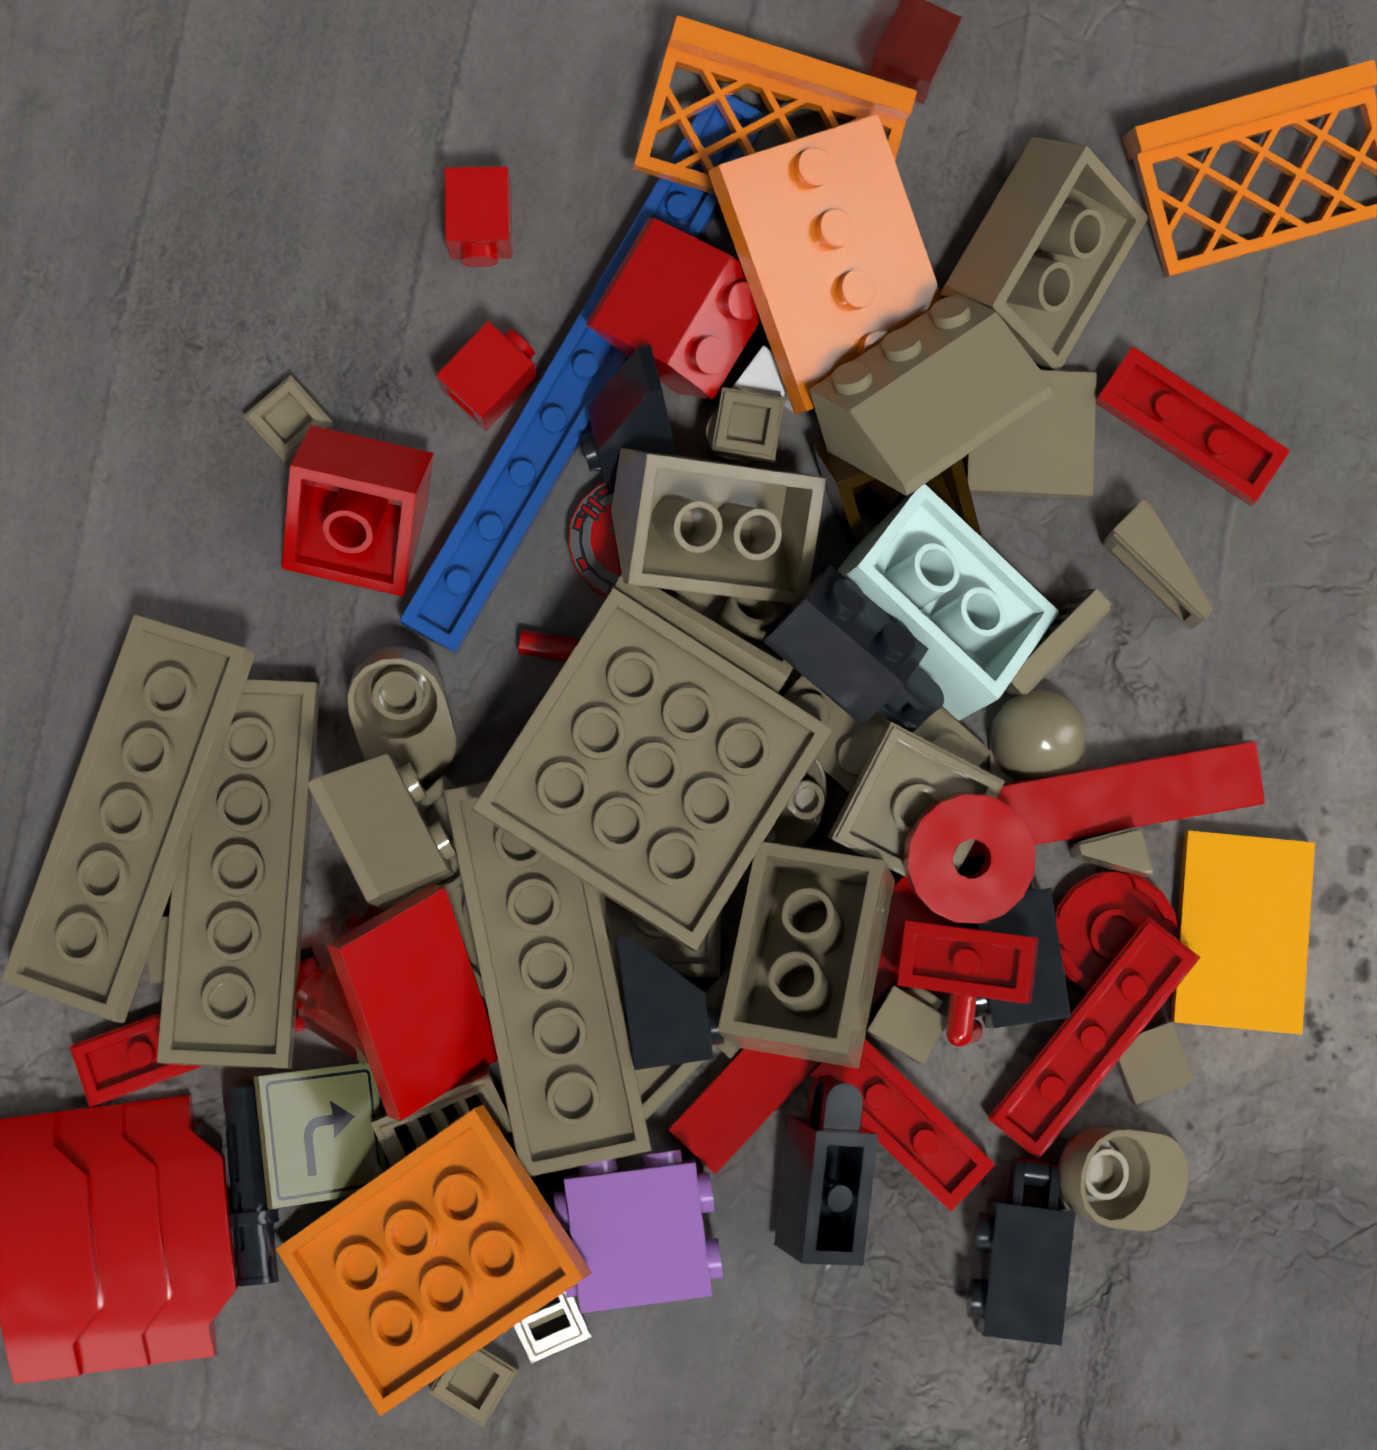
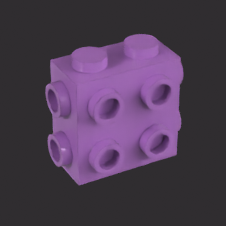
M673 1149L642 1154L643 1166L617 1169L616 1158L577 1166L578 1174L568 1175L564 1179L565 1191L554 1192L556 1218L565 1231H570L572 1243L592 1272V1274L565 1291L566 1298H579L580 1313L712 1296L710 1279L723 1278L718 1238L705 1240L702 1213L715 1212L710 1172L697 1174L695 1159L682 1161L681 1150Z

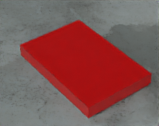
M431 884L327 944L388 1117L401 1122L498 1060L491 1023L445 887Z

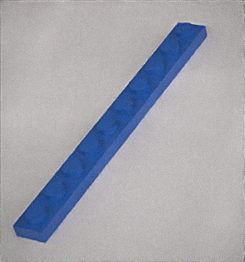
M733 96L726 98L742 129L767 116ZM716 104L699 112L691 124L704 149L732 134ZM764 129L747 137L753 148ZM685 136L669 163L677 164L694 155ZM735 143L709 157L713 166L716 167L745 155L738 143ZM700 163L689 168L705 173ZM662 178L658 180L399 621L402 625L455 655L458 654L582 442L581 435L588 432L591 422L587 406L628 360L626 355L585 325L648 218H656L700 240L720 206L716 195Z

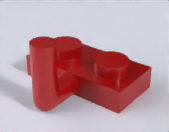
M905 920L897 986L951 993L946 1028L947 1040L957 1047L976 1043L983 1035L982 1024L977 1019H974L977 997L1024 1004L1031 1003L1039 937Z

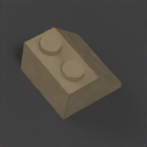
M385 754L317 777L307 783L368 903L388 910L427 886L437 884L454 875L447 859L455 856L457 852L440 820L429 825L418 802L426 798L427 794L410 763L399 767L396 760L389 754Z

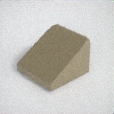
M1137 827L1080 841L1073 844L1072 848L1069 849L1071 858L1143 878L1153 875L1141 829L1137 830Z

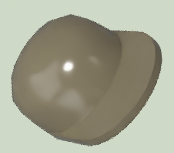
M406 646L383 647L369 653L355 667L347 693L349 716L363 758L367 761L389 754L397 761L399 767L410 763L421 783L435 778L451 763L457 745L456 729L445 695L443 678L438 668L421 651Z
M1035 689L1031 690L1027 695L1014 696L1001 706L991 723L989 735V750L991 751L989 755L990 774L1004 780V783L1086 769L1087 731L1082 714L1071 700L1058 692Z
M1111 1125L1084 1128L1071 1137L1064 1147L1058 1163L1060 1195L1068 1207L1076 1212V1215L1109 1228L1149 1232L1165 1226L1179 1211L1188 1188V1164L1182 1148L1173 1138L1155 1132Z

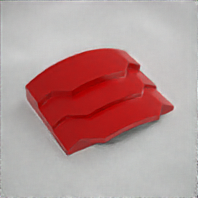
M192 1095L0 1118V1324L13 1383L20 1384L76 1377L86 1373L215 1357L217 1355L214 1319L237 1291L238 1287L229 1221L225 1157L195 1133Z

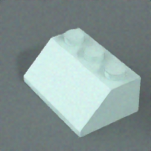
M926 484L906 496L853 549L837 570L845 578L858 585L866 596L894 620L908 628L913 636L928 648L918 668L939 685L944 694L943 707L958 721L1000 698L1059 614V611Z

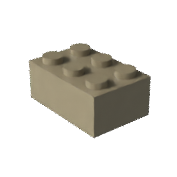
M768 842L762 843L753 858L718 1032L732 1047L859 1069L895 879L885 860Z

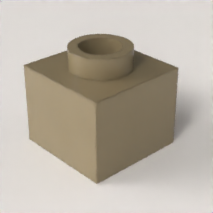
M890 986L870 1017L866 1033L914 1062L924 1065L946 1028L948 1018L937 1012L942 1001L928 991L906 987L902 991L895 986Z

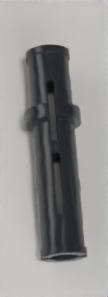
M255 1086L221 1089L226 1120V1144L231 1185L232 1213L229 1214L230 1227H233L236 1250L237 1287L279 1282L275 1253L274 1223L280 1222L279 1209H268Z

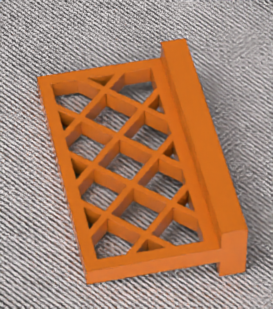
M677 15L668 38L663 62L632 169L716 195L708 173L710 169L714 168L709 157L735 143H738L745 156L756 153L747 137L773 123H776L786 143L797 140L786 116L803 107L819 112L828 129L839 126L835 117L850 123L879 114L884 132L888 133L887 140L894 160H896L906 120L911 115L917 90ZM677 67L699 74L711 95L682 110L669 87L674 68ZM716 80L728 83L730 85L723 89H720ZM743 89H747L760 94L770 114L742 129L726 98ZM776 99L789 102L790 104L780 108ZM666 102L672 116L660 121L664 103ZM716 104L732 134L704 149L688 118ZM676 124L680 127L694 155L677 164L650 157L655 136ZM700 163L705 173L689 168Z
M1375 59L1136 126L1121 137L1127 160L1134 161L1165 278L1377 218V204L1365 207L1344 195L1359 166L1377 176V97L1374 87L1377 86V67ZM1360 106L1366 133L1357 150L1329 135L1328 131L1339 112ZM1326 116L1319 128L1307 122ZM1291 126L1313 139L1298 167L1269 151L1277 133L1282 128ZM1267 133L1260 145L1248 139ZM1233 143L1254 155L1239 184L1209 167L1222 145ZM1321 144L1350 160L1335 189L1306 172ZM1369 147L1371 148L1374 160L1365 156ZM1207 150L1201 162L1189 156L1190 154ZM1175 160L1195 172L1180 201L1159 190L1152 165ZM1262 161L1292 177L1276 206L1247 189ZM1203 177L1233 194L1217 223L1188 206ZM1300 183L1329 199L1318 220L1306 224L1284 211ZM1241 199L1270 215L1258 238L1246 240L1225 228ZM1337 205L1350 211L1331 217ZM1164 206L1174 211L1169 221H1167ZM1181 216H1184L1210 231L1211 234L1199 255L1178 260L1171 234ZM1278 221L1290 227V229L1272 234ZM1219 238L1232 244L1231 246L1213 250Z

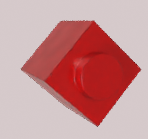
M508 166L445 168V235L451 259H461V263L469 267H490L497 265L498 259L513 258L512 185Z
M487 321L436 374V378L441 391L487 432L538 379L535 364L530 360L535 355V352L513 329L507 328L502 334Z

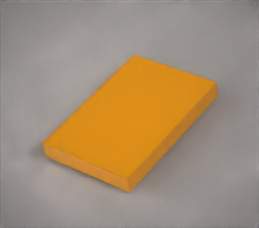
M1189 830L1184 832L1177 936L1178 940L1201 958L1172 993L1170 1021L1182 1024L1302 1035L1315 842Z

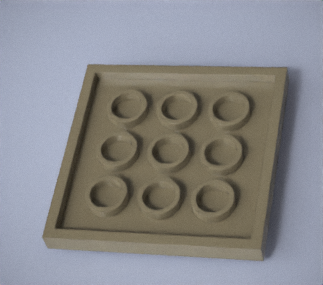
M613 588L471 811L685 947L696 951L833 729Z

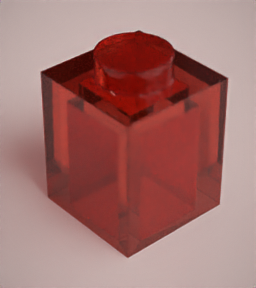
M901 0L875 52L870 76L917 90L915 100L925 104L956 40L962 17L925 0Z

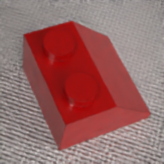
M648 218L585 325L628 358L638 347L651 344L660 382L676 394L714 399L759 323L760 316L741 263L738 260L656 218Z
M310 425L290 464L282 569L404 597L428 505L434 453Z

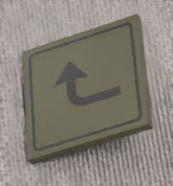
M369 1062L254 1077L268 1209L350 1197L387 1170L385 1152L371 1125V1120L381 1116L378 1088Z

